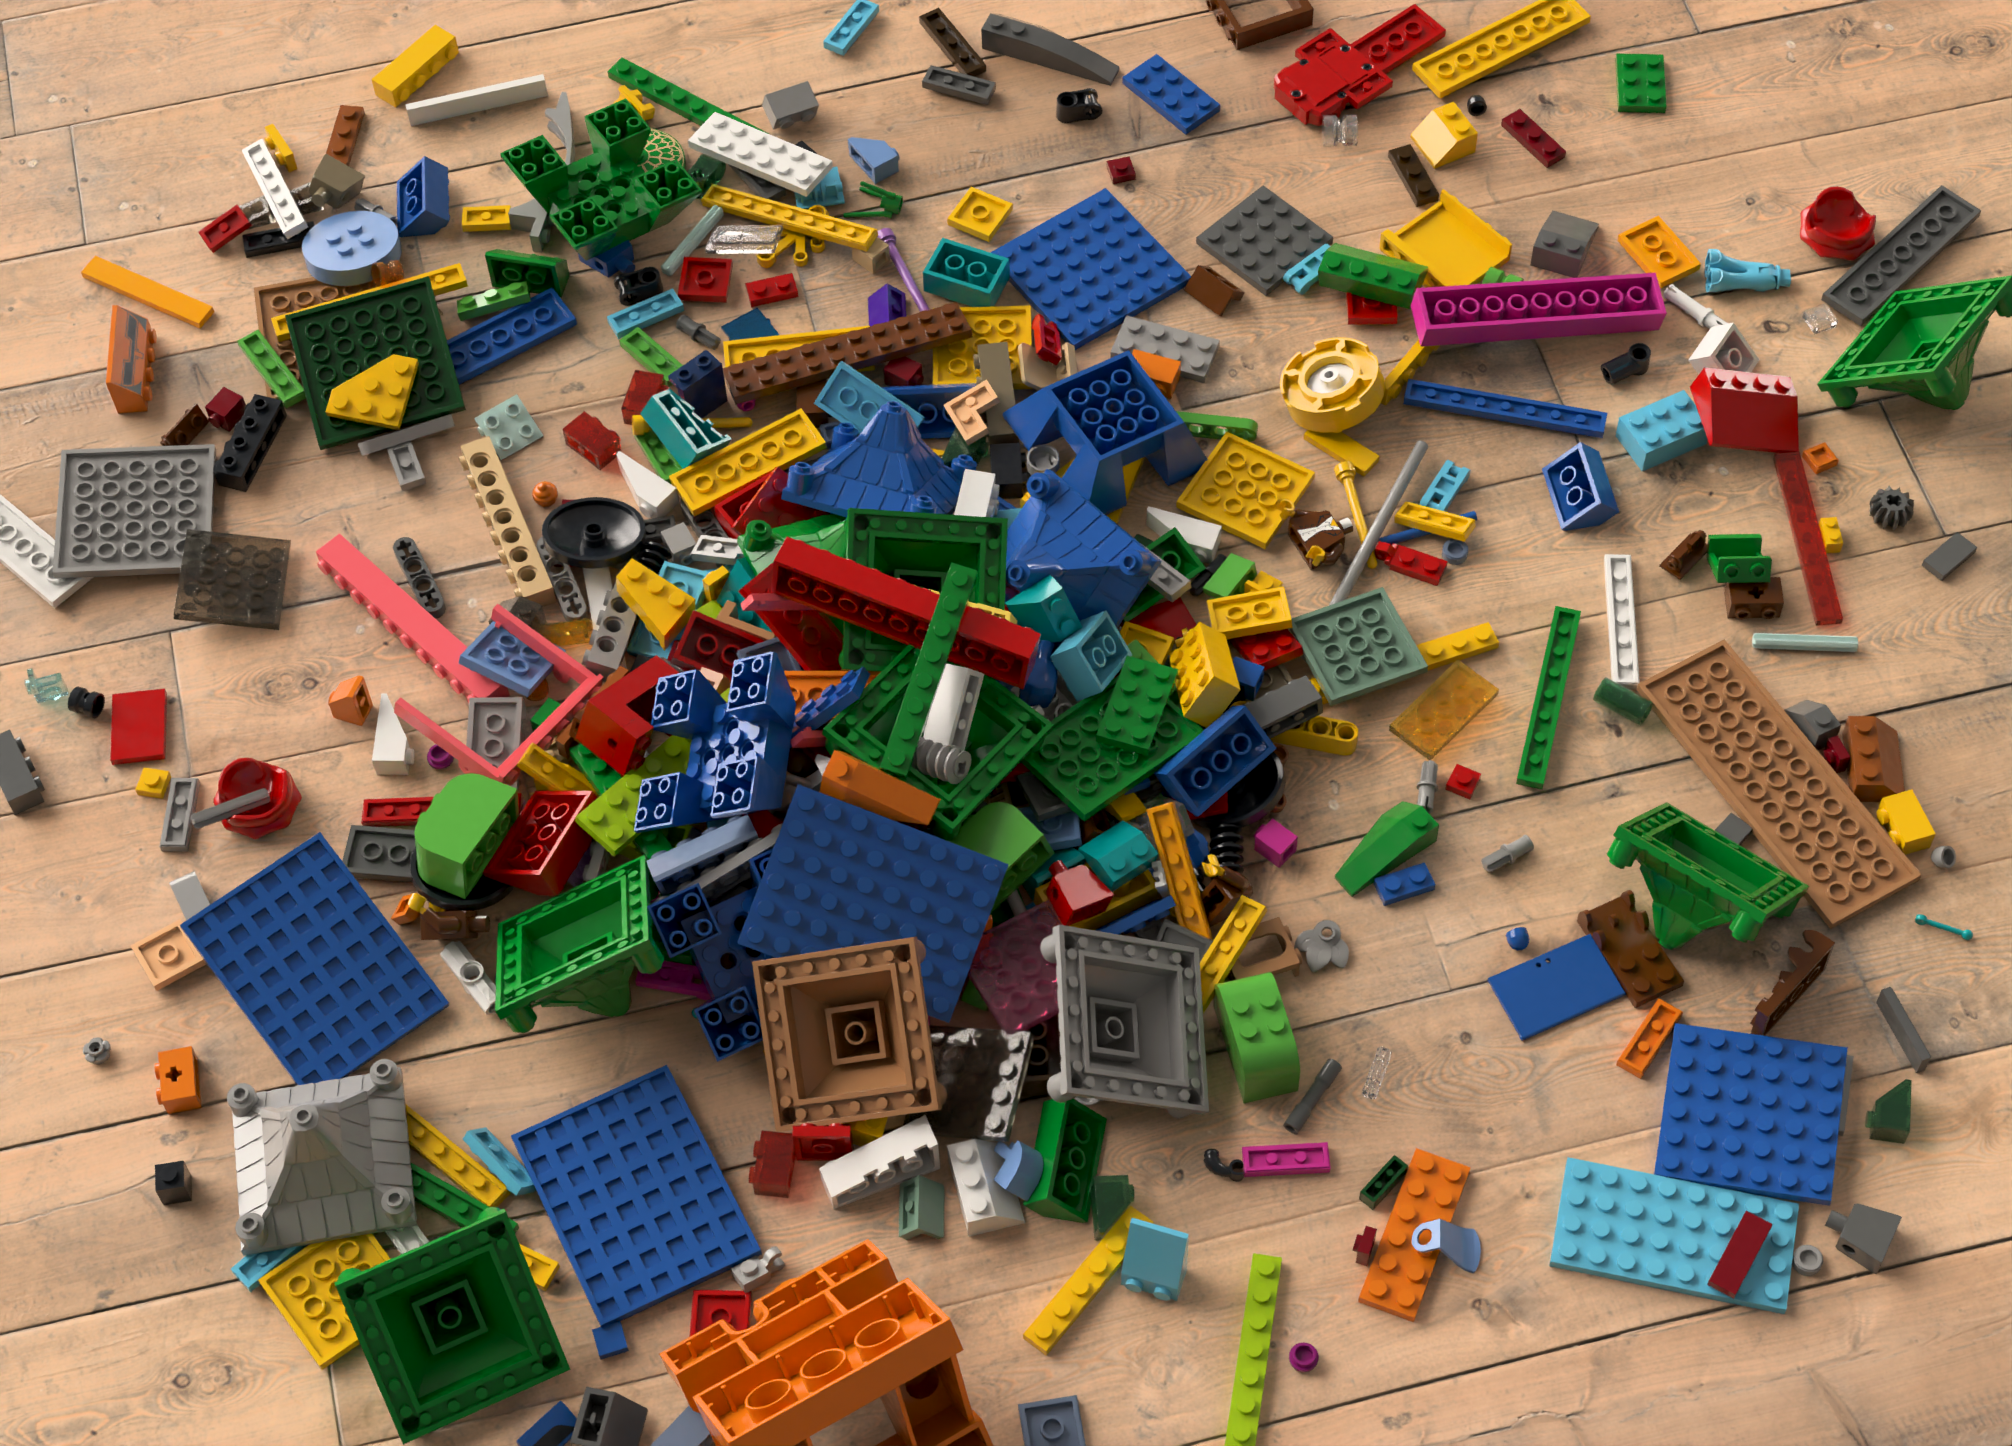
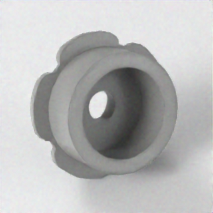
M93 1038L84 1045L83 1054L88 1062L102 1064L108 1060L111 1046L108 1041H103L102 1038Z

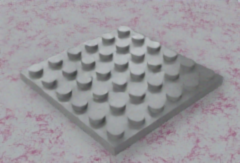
M215 444L62 450L52 572L54 579L211 572L215 486L213 467L216 462Z

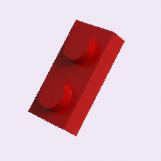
M236 204L198 231L208 248L214 253L251 227L252 224L242 209Z
M793 273L745 283L751 307L798 297Z

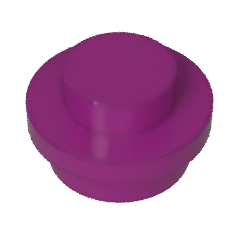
M437 744L433 745L427 754V761L434 769L447 768L454 760L452 755Z
M1303 1342L1291 1348L1289 1362L1295 1370L1309 1372L1318 1364V1352L1311 1344Z

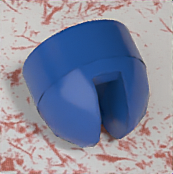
M1525 927L1512 929L1505 935L1510 947L1516 951L1525 949L1529 944L1530 938Z

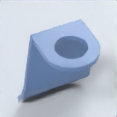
M1442 1219L1422 1223L1414 1230L1412 1245L1417 1251L1429 1252L1439 1249L1461 1269L1471 1273L1476 1271L1480 1261L1481 1248L1479 1237L1474 1229L1463 1228ZM1424 1230H1430L1432 1232L1430 1242L1426 1245H1420V1234Z

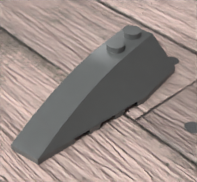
M990 13L981 29L982 49L1109 86L1112 85L1119 72L1118 65L1101 55L1037 24L1002 14Z

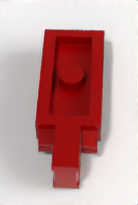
M1379 541L1375 548V557L1384 561V564L1390 567L1389 570L1434 586H1438L1448 561L1398 544L1391 545Z

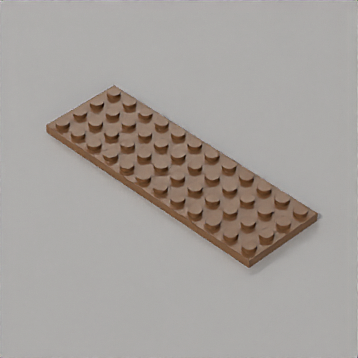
M1725 639L1638 684L1637 691L1738 816L1750 825L1752 833L1781 869L1809 886L1804 897L1830 929L1920 880L1921 873Z

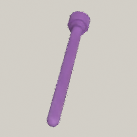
M883 228L879 230L877 237L889 245L890 257L919 311L930 310L895 246L896 236L892 229Z

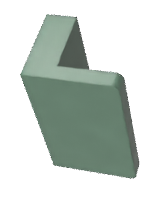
M920 1175L900 1183L899 1237L909 1240L923 1233L936 1239L943 1238L944 1185Z

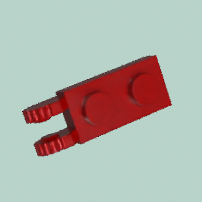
M1038 314L1032 321L1036 354L1041 360L1049 361L1057 366L1062 360L1057 324L1050 321L1046 325L1044 316Z

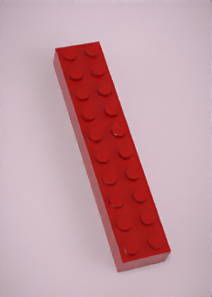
M786 537L773 563L771 593L906 645H912L914 648H922L940 596L939 594L790 537ZM967 606L948 661L1024 689L1035 665L1041 634L1031 628L1009 622L1005 618L983 612L979 608Z

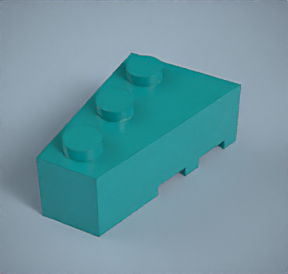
M668 389L653 395L640 414L683 469L728 446L732 440L729 435L723 436L712 427L714 423L709 419L704 421L693 412L694 407L674 391Z
M739 558L716 601L721 606H724L727 600L737 603L739 620L772 632L755 611L742 610L741 603L745 599L738 591L750 582L755 575L746 558Z

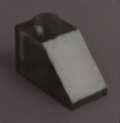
M521 596L500 603L503 608L538 633L541 632L547 623L543 606L539 603ZM491 618L488 621L489 624L493 622Z

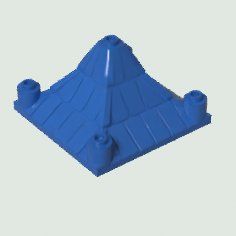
M888 401L879 408L859 436L858 430L854 428V425L840 423L839 426H835L833 429L831 449L819 458L818 461L812 466L805 462H797L795 465L790 466L787 486L782 491L781 499L847 517V510L849 508L952 515L956 509L965 469L976 471L977 463L973 461L971 456L959 455L958 458L952 460L951 468L944 465V461L921 439L920 432L907 409L902 407V404L899 402Z
M1046 469L1044 473L1032 474L1027 482V490L1031 496L1007 530L1005 602L1046 576L1051 575L1065 591L1079 621L1107 611L1116 628H1118L1162 561L1052 470ZM1065 639L1060 642H1052L1054 644L1052 654Z

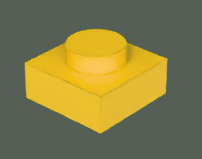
M144 767L135 789L137 794L163 799L171 779V774L169 771Z

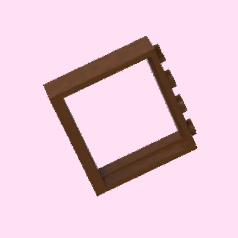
M1206 0L1209 11H1213L1219 27H1223L1228 41L1231 40L1237 50L1313 25L1314 9L1308 0H1286L1292 11L1243 27L1240 26L1224 0Z

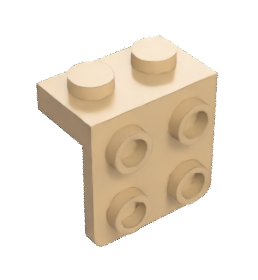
M1024 342L1018 346L1021 380L1029 387L1039 391L1048 385L1078 373L1075 346L1068 342L1061 347L1062 360L1057 366L1049 361L1041 360L1036 354L1035 347Z

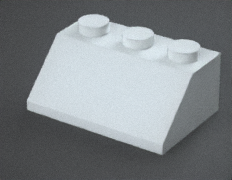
M979 1139L947 1145L948 1161L969 1237L1025 1223L1018 1196L1005 1190L994 1180L1005 1161L1003 1157L994 1151L997 1143Z

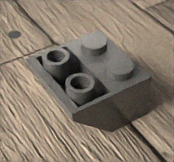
M586 1387L570 1444L571 1446H639L648 1409L616 1392Z

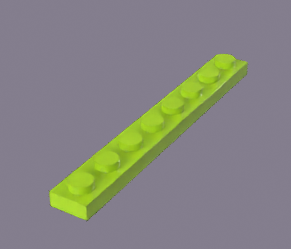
M1253 1253L1225 1446L1256 1445L1282 1257Z

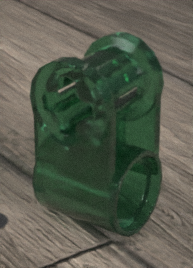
M701 154L696 163L688 170V174L702 189V193L696 199L703 198L711 185H716L723 178L726 170L725 162Z

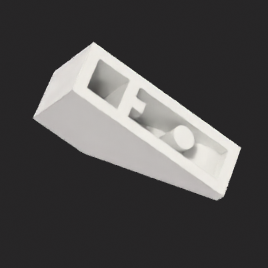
M621 451L616 454L619 470L640 512L647 518L665 517L679 503L676 487Z
M1149 506L1147 508L1146 525L1160 537L1176 527L1202 563L1210 564L1214 560L1221 542L1222 526Z
M381 693L372 763L377 775H408L410 764H414V749L409 747L406 735L397 715L394 713L387 693Z

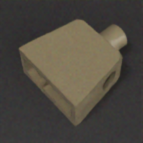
M325 154L312 177L308 192L312 195V201L315 205L322 207L326 203L333 208L339 209L359 195L365 175Z

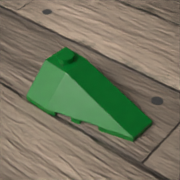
M1402 801L1380 816L1335 874V879L1353 897L1374 883V878L1388 874L1437 841L1439 824L1423 806Z

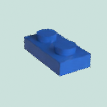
M1425 862L1374 878V886L1384 906L1433 891L1436 885Z

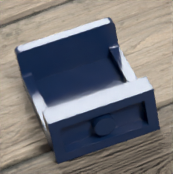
M707 350L668 376L669 381L677 388L678 395L695 408L693 412L700 418L706 417L728 401L722 363Z

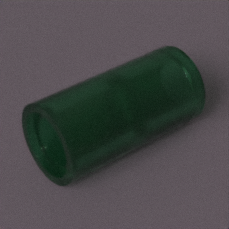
M1607 677L1602 680L1593 697L1595 702L1640 726L1647 719L1653 707L1652 701Z

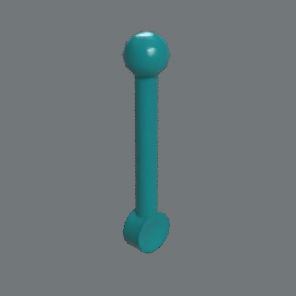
M1916 915L1915 922L1919 925L1927 924L1961 935L1965 940H1970L1973 937V932L1969 929L1963 931L1929 920L1925 915Z

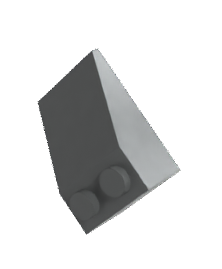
M1553 210L1535 241L1530 265L1572 278H1578L1599 223Z

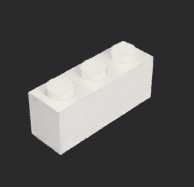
M946 664L927 724L924 728L923 737L925 740L930 739L934 743L939 742L943 746L949 745L952 749L958 748L961 752L964 751L984 677L983 673L965 667Z

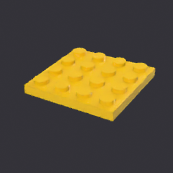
M1031 305L960 307L972 329L973 337L933 348V385L976 383V377H980V371L974 368L973 355L978 354L977 345L1007 342L1013 390L1033 389L1025 385L1021 380L1018 346L1022 342L1032 346Z
M1226 431L1207 458L1208 460L1204 462L1176 501V508L1206 522L1220 525L1223 530L1266 549L1285 522L1280 517L1282 511L1276 507L1283 499L1290 500L1296 506L1315 479V472Z
M372 1233L310 1244L258 1279V1281L317 1365L323 1370L360 1344L334 1282H337L339 1275L346 1269L356 1268L364 1271L391 1258Z

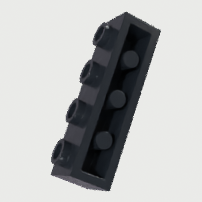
M254 394L251 402L247 403L244 415L240 422L236 423L231 439L225 443L224 452L214 464L213 472L219 486L247 492L287 417L282 400Z

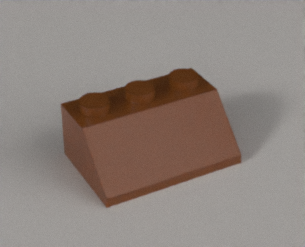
M1848 716L1842 735L1844 747L1850 755L1847 765L1849 789L1860 802H1881L1883 797L1904 792L1905 786L1897 730L1876 716Z

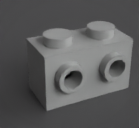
M806 81L766 94L762 107L774 130L780 127L781 129L788 128L801 120L806 122L816 116L819 104L809 82Z

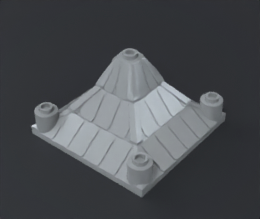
M1065 925L1053 927V934L1044 938L1040 947L1043 957L1048 962L1057 963L1061 1072L1051 1076L1047 1082V1090L1050 1097L1059 1103L1066 1102L1075 1097L1164 1108L1167 1109L1171 1116L1177 1119L1184 1118L1193 1113L1201 1115L1208 1113L1209 1099L1199 948Z
M381 1059L376 1061L371 1066L370 1072L366 1075L286 1087L267 1092L256 1093L253 1087L246 1083L234 1085L229 1090L227 1101L233 1115L240 1215L235 1229L241 1242L243 1256L417 1226L403 1073L401 1067H397L392 1060Z

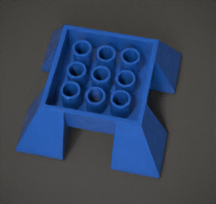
M1129 350L1042 388L1003 412L1002 415L1028 451L1037 445H1046L1064 437L1077 456L1062 479L1105 515L1127 505L1123 466L1146 456L1161 478L1170 486L1196 474L1204 462L1208 460L1184 421Z
M772 651L734 660L728 703H726L699 670L695 669L658 678L651 725L655 731L692 740L686 774L677 772L642 780L634 832L641 833L692 825L781 808L796 702L776 652Z
M773 849L749 859L752 888L709 907L701 887L697 883L647 906L669 958L689 950L711 999L694 1009V1012L717 1062L763 1040L760 1017L757 1012L759 1008L752 962L775 957L759 951L755 957H750L746 953V946L737 943L741 932L736 930L734 921L738 916L746 920ZM725 953L730 954L733 958V965L729 969H725L720 962L722 955Z

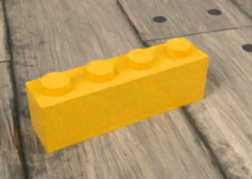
M434 25L371 79L375 95L395 108L399 106L419 87H422L428 79L438 73L444 65L456 57L459 53L456 37L439 26Z

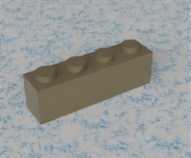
M1007 342L977 345L978 354L973 355L974 368L980 371V377H976V384L978 385L987 380L1000 403L980 414H985L986 422L984 423L990 432L984 437H988L989 446L990 444L1019 443L1018 436L1002 416L1003 412L1015 406Z

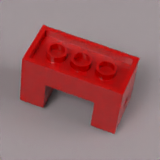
M654 656L587 701L575 738L621 775H626L632 769L636 771L645 762V751L652 742L650 737L654 727L646 719L650 722L652 721L658 678L678 674L679 672L659 656Z

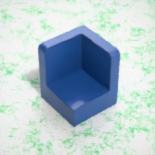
M1234 657L1233 664L1239 685L1244 686V698L1254 701L1263 683L1264 666Z

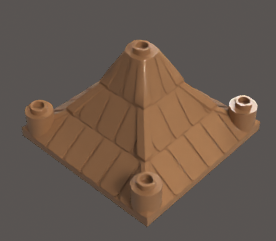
M917 937L752 962L776 1132L793 1130V1126H800L804 1123L825 1126L833 1123H847L942 1109V1105L946 1101L947 1092L945 1087L937 1081L920 966L926 957V949Z

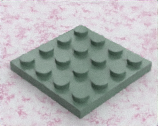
M1383 587L1292 618L1293 628H1288L1302 646L1303 656L1330 706L1413 678L1428 671L1427 663Z

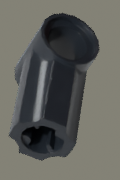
M1643 343L1633 344L1627 353L1601 365L1603 378L1608 384H1614L1631 375L1640 376L1645 374L1649 369L1650 348Z

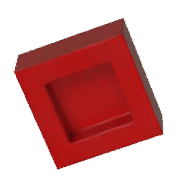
M1456 764L1445 790L1470 800L1481 779V773Z

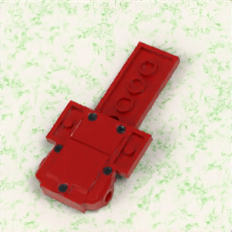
M1413 4L1352 44H1349L1332 28H1329L1295 50V57L1299 61L1283 68L1275 75V99L1305 125L1309 123L1316 126H1331L1338 120L1341 112L1346 108V103L1349 102L1358 110L1392 88L1393 80L1386 74L1445 37L1446 29L1416 4Z

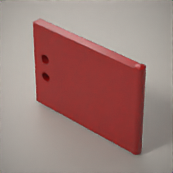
M1181 597L1177 598L1174 602L1169 600L1154 605L1129 621L1130 623L1174 637V644L1176 638L1183 637L1182 629L1187 628L1189 631L1197 625Z

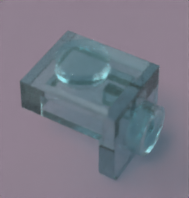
M33 668L27 669L29 679L25 680V686L28 694H33L37 703L56 700L69 695L67 685L61 673L37 679Z

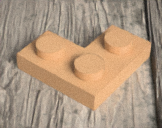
M985 380L944 404V407L967 445H970L990 433L979 414L1000 403L989 382Z

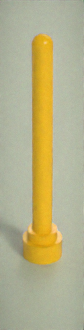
M642 415L632 416L633 435H644V433L652 430ZM749 417L702 418L704 421L709 419L714 423L712 425L713 428L750 427L753 424L752 419Z
M1345 461L1337 464L1334 467L1336 479L1344 484L1362 544L1368 529L1353 482L1356 475L1354 464ZM1374 550L1366 562L1370 569L1377 567Z

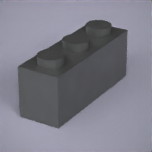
M9 729L0 734V787L14 815H17L45 802L41 795L45 788L39 776L33 778L31 774L36 769L30 757L24 758L22 755L26 749L21 738H14Z

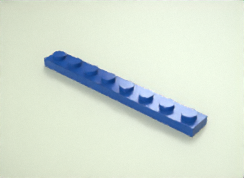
M1408 379L1403 403L1416 407L1603 438L1607 418L1606 412Z

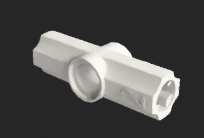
M452 941L440 953L441 958L462 983L465 992L473 997L486 1015L496 1014L495 984L484 972L482 964L472 957L461 941ZM478 976L474 980H468L470 977Z

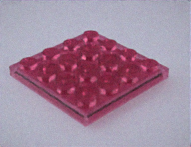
M1049 899L983 932L967 974L1008 1039L1059 1013L1057 963L1048 962L1043 957L1040 948L1042 940L1053 934V927L1063 925Z

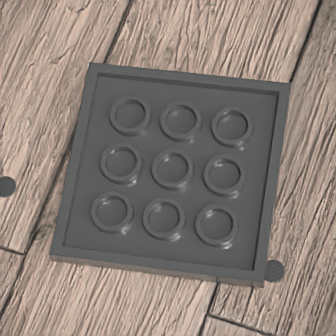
M1264 185L1196 237L1197 245L1265 296L1285 282L1283 276L1289 269L1324 244L1331 245L1333 243L1332 235Z

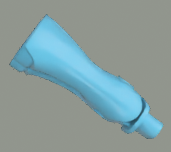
M1708 249L1704 268V275L1707 278L1705 283L1707 293L1734 289H1752L1765 292L1772 289L1777 290L1780 286L1790 287V269H1780L1779 265L1774 267L1773 264L1737 260L1725 256L1718 249Z

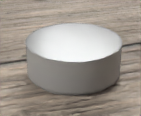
M1811 1245L1798 1247L1792 1259L1794 1269L1804 1276H1813L1820 1271L1823 1264L1822 1253Z

